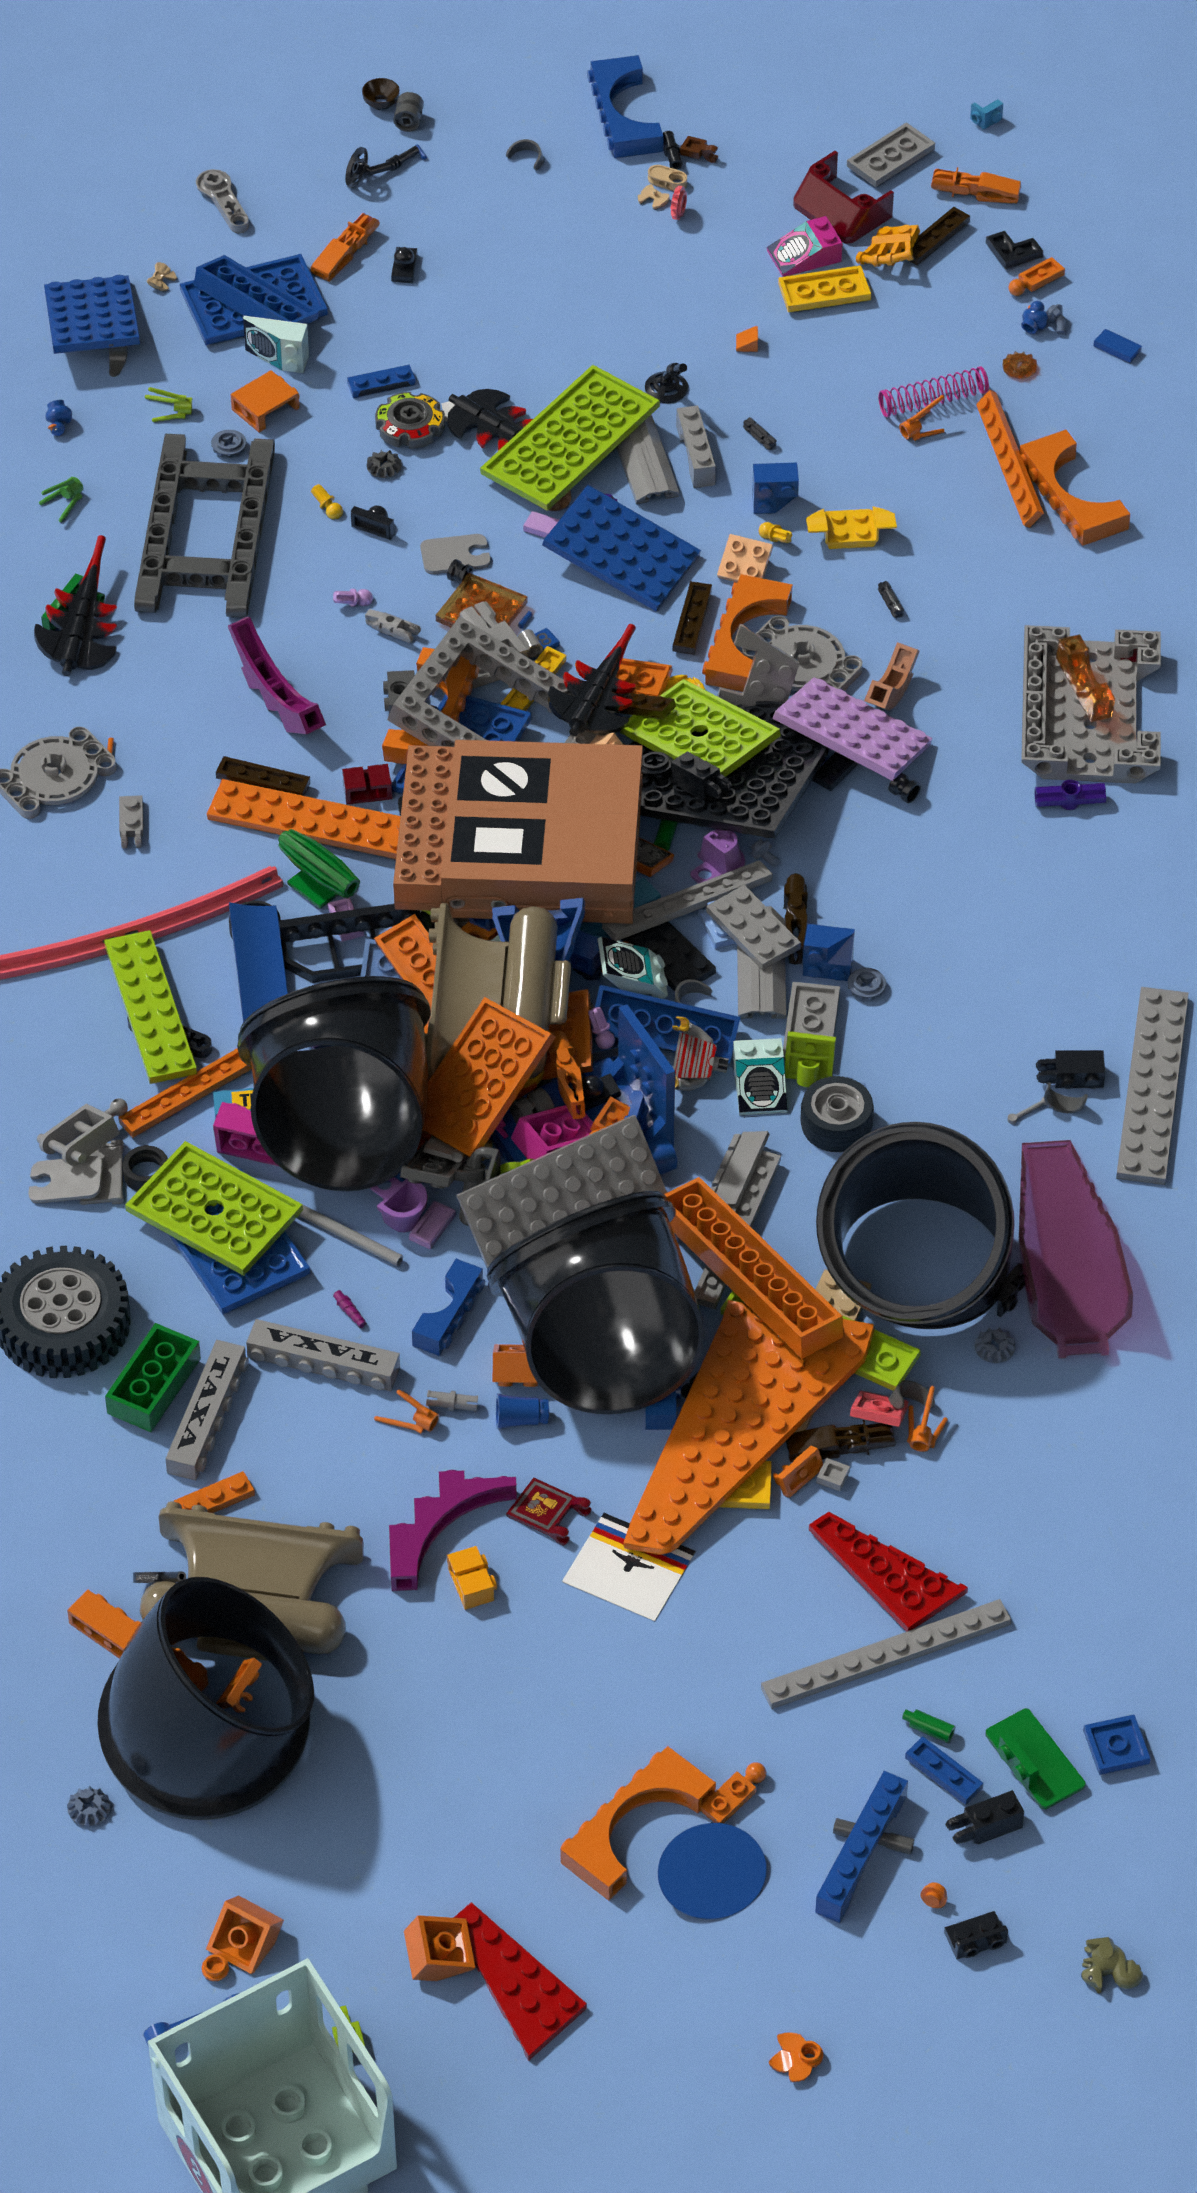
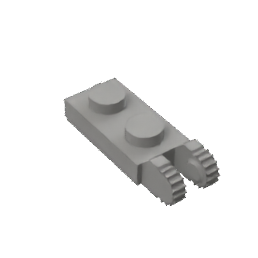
M142 795L119 796V832L122 848H127L128 837H135L136 848L142 847Z

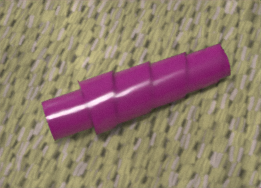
M341 1290L336 1291L333 1297L337 1301V1306L359 1328H363L366 1325V1321L356 1309L349 1296L344 1295Z

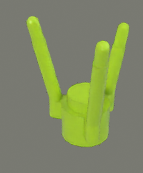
M152 387L148 388L150 392L167 397L145 395V399L173 403L174 411L178 412L177 414L152 418V422L177 418L185 419L186 414L191 415L192 397Z

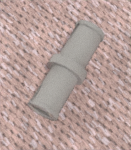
M428 1390L427 1397L437 1398V1400L427 1399L426 1406L449 1408L448 1411H454V1409L477 1411V1405L467 1404V1402L478 1403V1396L456 1394V1391L446 1393Z

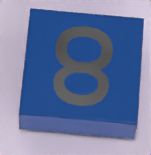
M548 628L535 633L543 650L547 646L553 649L560 647V641Z

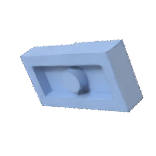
M706 908L699 910V917L715 949L736 944L706 912Z

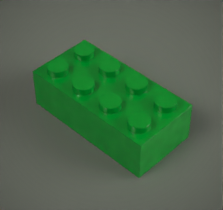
M155 1323L105 1395L107 1414L152 1432L201 1360L199 1341Z

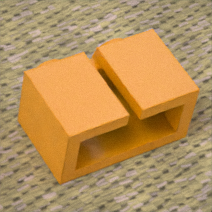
M477 1546L448 1554V1571L464 1609L494 1601V1590H497V1584L494 1576L488 1574L487 1559L484 1554L480 1555Z

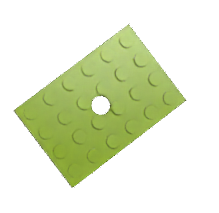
M682 679L660 695L664 698L674 699L676 707L665 719L633 715L628 718V724L620 731L621 734L655 752H663L669 755L673 760L688 751L720 768V774L725 777L781 736L779 728L685 679ZM708 730V733L704 736L696 737L691 735L693 731L704 732Z
M184 1141L125 1204V1208L130 1214L244 1276L301 1214L303 1204ZM221 1204L224 1207V1210L218 1215H209L205 1212V1208L208 1205L216 1206Z

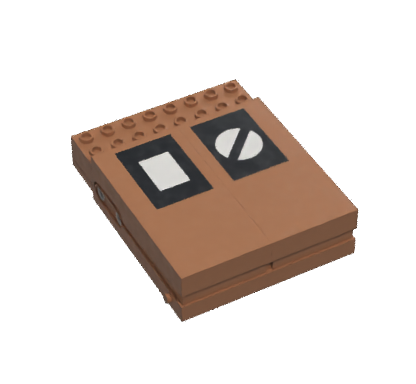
M455 740L454 747L409 745L393 881L395 909L431 911V908H440L441 903H448L453 918L493 919L492 908L515 905L521 910L535 906L550 911L560 909V900L584 898L585 916L583 922L633 924L643 786L642 745Z

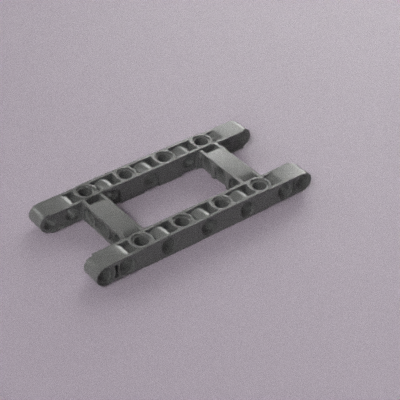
M165 433L135 592V612L156 613V610H159L164 585L226 589L224 599L227 600L226 616L245 618L248 616L275 454V440L255 438L254 441H251L248 464L186 461L185 434ZM193 489L200 490V492L210 490L222 491V493H226V491L242 492L231 559L169 556L172 540L171 528L172 524H175L178 507L177 495L180 493V490Z

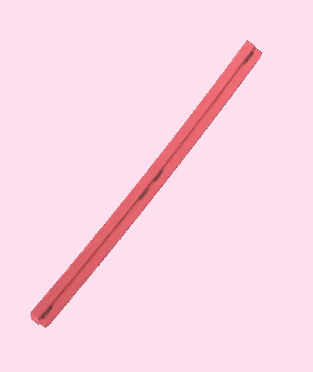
M269 866L206 895L119 926L45 946L0 955V980L49 970L106 955L107 952L103 940L125 936V933L137 930L139 933L150 930L153 940L228 912L229 902L242 904L283 887V880L278 876L277 868ZM268 877L272 879L264 884L261 882Z

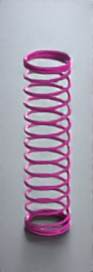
M979 366L976 369L971 368L969 372L963 370L961 374L959 372H955L953 376L947 374L946 378L939 376L938 380L931 378L930 382L927 380H923L922 384L916 382L914 386L909 383L906 388L901 385L898 390L895 387L890 391L887 389L881 390L878 395L880 409L886 418L890 417L892 413L895 416L897 415L896 403L892 396V390L895 389L897 391L899 409L904 414L905 406L899 392L900 388L903 387L905 389L908 410L912 412L913 404L907 390L908 386H912L916 408L920 410L921 402L915 388L916 384L921 386L922 401L926 407L929 405V401L923 384L928 382L931 402H933L931 389L934 399H936V394L931 385L932 380L937 382L938 397H940L939 387L942 395H944L939 383L940 378L945 380L946 396L952 402L953 397L947 381L948 376L953 378L954 394L956 399L960 400V389L955 379L956 374L961 376L962 393L965 398H968V388L963 377L964 372L968 373L970 391L975 396L976 386L971 375L972 370L976 371L975 376L979 392L985 394L989 390L988 376L985 369ZM980 370H981L982 375H983V378H984L985 390H984V384H983L982 378H981V376H980V374H979V371H980ZM970 378H971L972 383H973L974 393H973V390H972V387H971ZM963 382L966 388V395L963 388ZM955 384L958 390V396L956 394ZM947 386H948L949 391H950V398H949V395H948ZM923 391H924V394H925V397H926L927 405H926L925 400H924ZM915 393H916L917 398H918L919 407H918L917 402H916ZM907 395H908L909 400H910L911 409H910V407H909ZM883 396L887 403L888 414L884 408ZM900 399H901V402H902L903 411H902V408H901V405H900ZM892 401H893V404H894L895 413H894V410H893V407H892Z

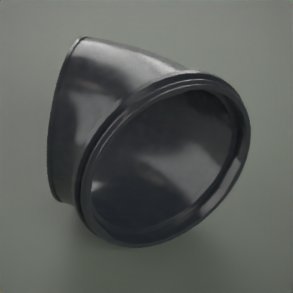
M384 976L353 977L328 981L276 998L257 1009L243 1022L238 1035L237 1048L241 1060L252 1067L254 1089L251 1097V1119L253 1128L266 1153L279 1167L291 1176L312 1186L327 1190L358 1191L378 1186L400 1173L404 1165L407 1166L413 1158L421 1140L426 1117L429 1075L424 1027L431 1016L428 1000L415 984L403 979ZM335 1045L320 1049L298 1051L312 1046Z
M927 1122L891 1124L876 1129L857 1140L845 1150L831 1168L823 1184L817 1206L816 1229L819 1249L827 1270L835 1283L845 1295L864 1310L884 1320L916 1329L951 1328L970 1322L987 1312L998 1301L1001 1287L1009 1274L1015 1225L1012 1198L1007 1183L996 1163L977 1143L962 1133L943 1125ZM923 1199L949 1204L967 1212L980 1221L991 1232L995 1240L986 1265L976 1279L963 1291L936 1304L905 1306L892 1303L875 1295L862 1285L853 1274L843 1252V1242L849 1229L861 1216L878 1206L899 1200Z
M642 1191L620 1196L568 1215L518 1241L497 1256L487 1268L488 1288L492 1295L505 1298L520 1334L527 1361L535 1380L546 1393L568 1407L594 1414H621L645 1408L664 1399L682 1385L699 1360L704 1341L703 1320L684 1258L670 1224L676 1215V1209L671 1202H668V1198L659 1191Z
M208 1577L183 1579L174 1584L160 1598L138 1625L104 1686L99 1703L97 1725L99 1740L107 1765L119 1783L132 1796L156 1811L170 1816L192 1820H211L246 1811L264 1801L282 1786L295 1769L303 1754L309 1735L310 1712L314 1702L312 1674L304 1653L291 1632L271 1610L255 1597L232 1584ZM217 1637L233 1640L254 1649L275 1667L286 1685L291 1701V1724L280 1728H266L249 1724L230 1715L213 1703L191 1681L178 1662L171 1645L191 1638Z

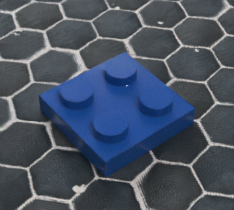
M1135 1714L1084 1725L1083 1732L1099 1775L1150 1764L1151 1758Z

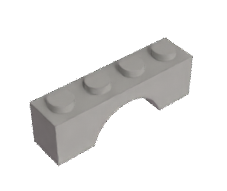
M697 405L677 408L676 428L680 442H684L686 446L689 474L693 488L715 485L716 466L699 407Z

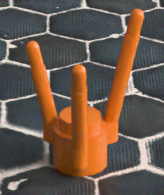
M944 395L935 399L913 417L899 424V430L905 439L912 437L916 441L923 437L944 433V429L920 433L922 425L919 421L930 412L931 408L944 399Z
M931 1386L929 1389L921 1425H918L915 1429L913 1406L909 1405L908 1407L909 1435L907 1442L910 1443L912 1449L920 1452H925L929 1448L935 1447L936 1440L948 1421L944 1417L933 1435L931 1429L927 1426L935 1390L934 1386Z
M397 1390L396 1393L417 1408L413 1416L416 1425L385 1417H374L375 1421L415 1430L420 1434L423 1433L424 1429L431 1432L439 1420L438 1413L423 1406L401 1390Z

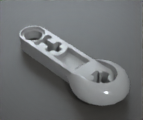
M216 169L200 173L196 179L197 189L203 195L212 199L233 232L244 233L249 227L248 216L231 191L230 176L226 172ZM243 221L244 224L236 225L234 222Z

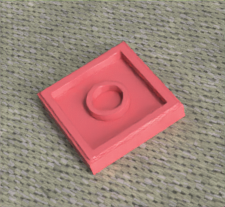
M861 1390L851 1407L850 1416L899 1427L908 1410L909 1401L904 1400V1407L897 1409L889 1402V1396Z

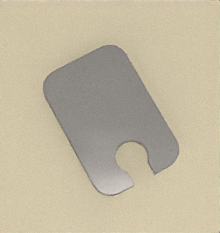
M481 534L424 540L420 545L424 569L429 574L447 573L450 564L455 559L460 560L464 565H472L473 570L486 568L490 565L489 553H482L476 556L471 555L469 550L472 548H487V540Z
M88 1156L84 1163L74 1166L65 1163L63 1159L35 1163L31 1168V1179L48 1176L51 1178V1181L45 1187L30 1186L28 1193L30 1200L33 1203H48L96 1197L101 1190L102 1160L98 1156Z

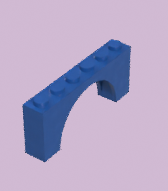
M639 55L590 61V70H587L588 82H592L591 91L592 95L596 96V109H600V122L604 123V136H608V150H612L614 158L663 152V133L660 123H644L631 120L621 115L612 105V101L619 93L630 87L643 84V67Z

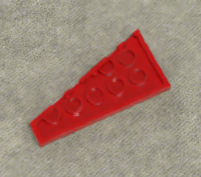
M827 1512L809 1524V1531L906 1632L915 1629L968 1593L967 1586L961 1583L957 1585L948 1580V1576L941 1572L935 1573L926 1568L923 1562L891 1545L888 1547L880 1543L878 1538L871 1534L867 1536L856 1530L855 1525L831 1512Z
M471 1902L453 1918L466 1919L475 1966L478 1972L482 1974L487 1988L502 2015L507 2019L516 2040L520 2042L524 2054L529 2061L587 2009V2003Z

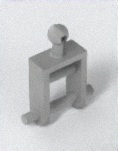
M117 1098L111 1102L110 1108L103 1112L91 1105L85 1104L45 1134H39L37 1136L41 1151L47 1154H54L55 1152L62 1154L63 1161L71 1166L79 1163L82 1164L88 1156L120 1134L113 1117L124 1115L128 1110V1105L125 1100Z

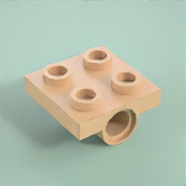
M730 534L717 573L718 578L738 582L740 574L764 578L773 545Z

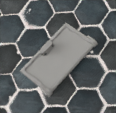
M111 1140V1143H106L90 1155L100 1157L103 1162L101 1190L94 1198L80 1199L81 1205L106 1202L121 1204L124 1202L122 1166L124 1142L122 1140Z

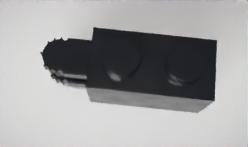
M1055 1050L1054 1059H1040L1036 1063L1037 1070L1041 1071L1036 1075L1040 1083L1047 1084L1051 1082V1084H1055V1088L1065 1089L1104 1088V1050Z

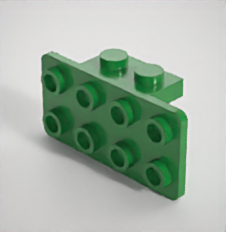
M1024 1708L986 1729L985 1736L1041 1809L1046 1810L1085 1788V1780L1029 1709Z

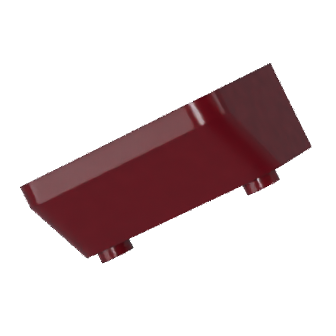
M833 151L810 166L794 195L793 206L810 220L827 216L842 243L849 244L857 241L893 217L894 192L890 190L878 199H874L867 194H860L851 199L829 183L837 178L838 152Z

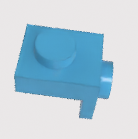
M997 99L982 108L974 102L971 104L970 119L985 130L1002 120L1004 103Z

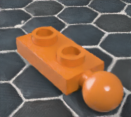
M1051 257L1020 273L1018 279H1014L1009 283V292L1014 296L1022 295L1025 288L1033 292L1064 276L1065 268Z
M610 1097L593 1122L590 1134L623 1120L625 1116H628L630 1107Z
M758 1762L749 1764L745 1770L744 1777L736 1771L700 1806L701 1812L714 1823L724 1824L757 1792L756 1786L753 1783H761L766 1778L767 1772L764 1765Z

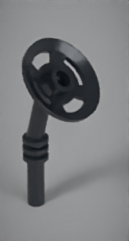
M413 146L402 154L394 155L387 159L385 163L371 167L368 165L367 149L364 147L357 148L352 154L346 169V185L354 188L363 177L388 170L394 171L402 166L403 162L418 154V147ZM362 154H364V159H360L359 157Z
M672 363L667 366L666 371L651 375L645 382V392L658 399L660 403H673L681 400L687 394L688 384L680 373L687 370V365L684 363ZM651 384H653L654 389L657 391V393H655V392L651 389V386H650ZM673 390L678 391L676 394L673 395H665V393L671 392Z

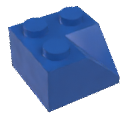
M797 462L753 464V514L777 513L794 498L798 497L799 477Z
M807 924L803 954V976L848 981L853 964L855 929Z

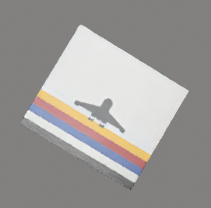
M603 1513L562 1582L655 1621L696 1551L680 1545L670 1553L661 1555L625 1549L624 1540L630 1523Z

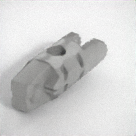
M369 609L365 614L366 624L381 633L408 643L414 640L412 634L418 635L421 631L419 625L386 612L383 613Z

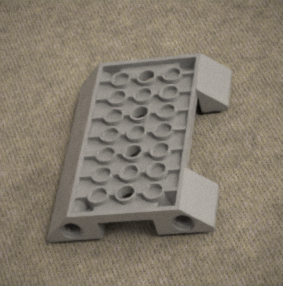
M1025 625L1021 763L1042 779L1135 784L1160 770L1161 732L1137 731L1136 740V682L1160 668L1161 632L1115 629L1114 642L1070 640V627ZM1133 649H1138L1137 662H1131L1128 659L1120 660V658L1132 657ZM1086 659H1094L1096 661L1088 662ZM1086 692H1093L1095 695L1090 696ZM1092 725L1095 728L1087 729L1085 726ZM1086 759H1092V760H1094L1095 762H1094V763H1087V762H1085V760H1086Z

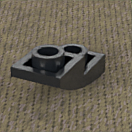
M1018 1263L1012 1269L1001 1287L997 1306V1315L999 1317L1016 1307L1018 1303L1017 1294L1026 1284L1027 1268L1021 1263Z

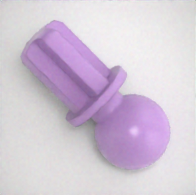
M350 589V591H335L333 593V601L335 603L349 604L351 607L356 606V604L368 606L373 600L372 593L367 589H361L358 592L356 589Z
M594 1007L588 1011L593 1026L592 1033L597 1034L595 1041L599 1048L609 1049L614 1045V1035L607 1031L610 1028V1024L606 1022L602 1008Z

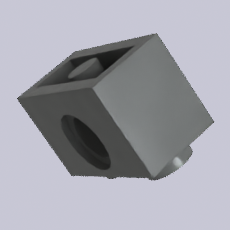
M414 670L387 672V681H383L384 695H388V698H384L385 712L389 711L390 714L393 704L415 676Z

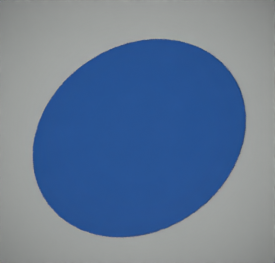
M723 1823L701 1824L681 1832L667 1845L658 1865V1882L667 1901L682 1913L701 1919L724 1918L743 1910L758 1896L766 1878V1860L757 1841L742 1829Z

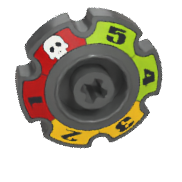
M402 392L388 397L386 404L378 406L375 413V426L377 430H380V437L390 445L395 447L407 445L409 449L420 448L433 443V437L441 436L445 428V413L443 410H440V403L427 394L412 395L411 392Z

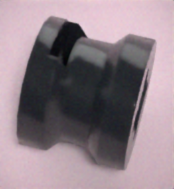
M455 559L448 568L447 579L450 581L456 580L459 585L466 586L472 578L473 566L469 564L464 565L460 560Z

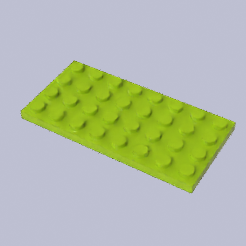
M592 365L481 466L480 472L483 476L548 511L660 407V401Z

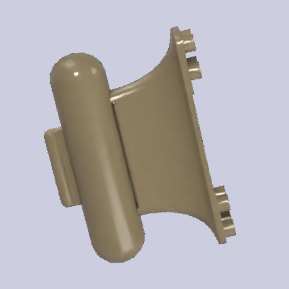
M441 903L440 908H431V921L435 922V929H429V942L433 943L436 965L431 1017L428 1022V1033H425L428 1081L484 997L548 1032L549 1024L562 1025L566 1022L571 964L566 960L555 961L558 926L556 919L545 908L535 906L521 909L514 915L511 921L509 942H498L480 939L464 932L453 920L448 903ZM547 1051L529 1079H533L543 1072L547 1060Z
M173 1501L168 1502L166 1508L160 1510L158 1517L160 1533L164 1538L181 1542L184 1546L188 1559V1578L208 1577L218 1579L249 1593L281 1620L305 1653L329 1654L340 1646L346 1632V1622L343 1615L334 1605L310 1600L319 1579L329 1568L337 1564L358 1565L363 1561L364 1542L360 1536L359 1528L346 1526L345 1530L342 1531L335 1530L334 1525L328 1522L320 1523L319 1527H302L221 1516L207 1512V1508L202 1505H194L192 1510L182 1509L181 1504ZM155 1582L146 1588L140 1601L142 1620L160 1598L177 1582ZM198 1637L197 1649L201 1652L268 1661L254 1649L233 1640L217 1637Z

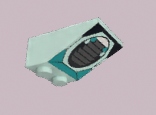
M251 316L243 317L246 351L282 371L304 373L309 358L307 324Z
M604 937L598 938L604 977L621 990L643 995L651 994L652 997L660 999L668 996L666 987L668 982L664 974L665 963L660 955H656L648 948Z
M782 1038L733 1041V1065L739 1115L787 1113Z

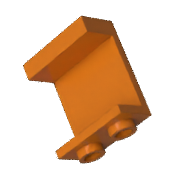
M272 370L230 394L232 411L258 432L266 429L265 416L284 404L288 403L295 410L299 409L300 396L296 388L291 387L281 376L276 375Z

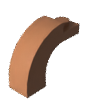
M897 642L884 675L879 681L872 680L864 701L886 710L893 709L909 686L914 674L912 670L920 651Z

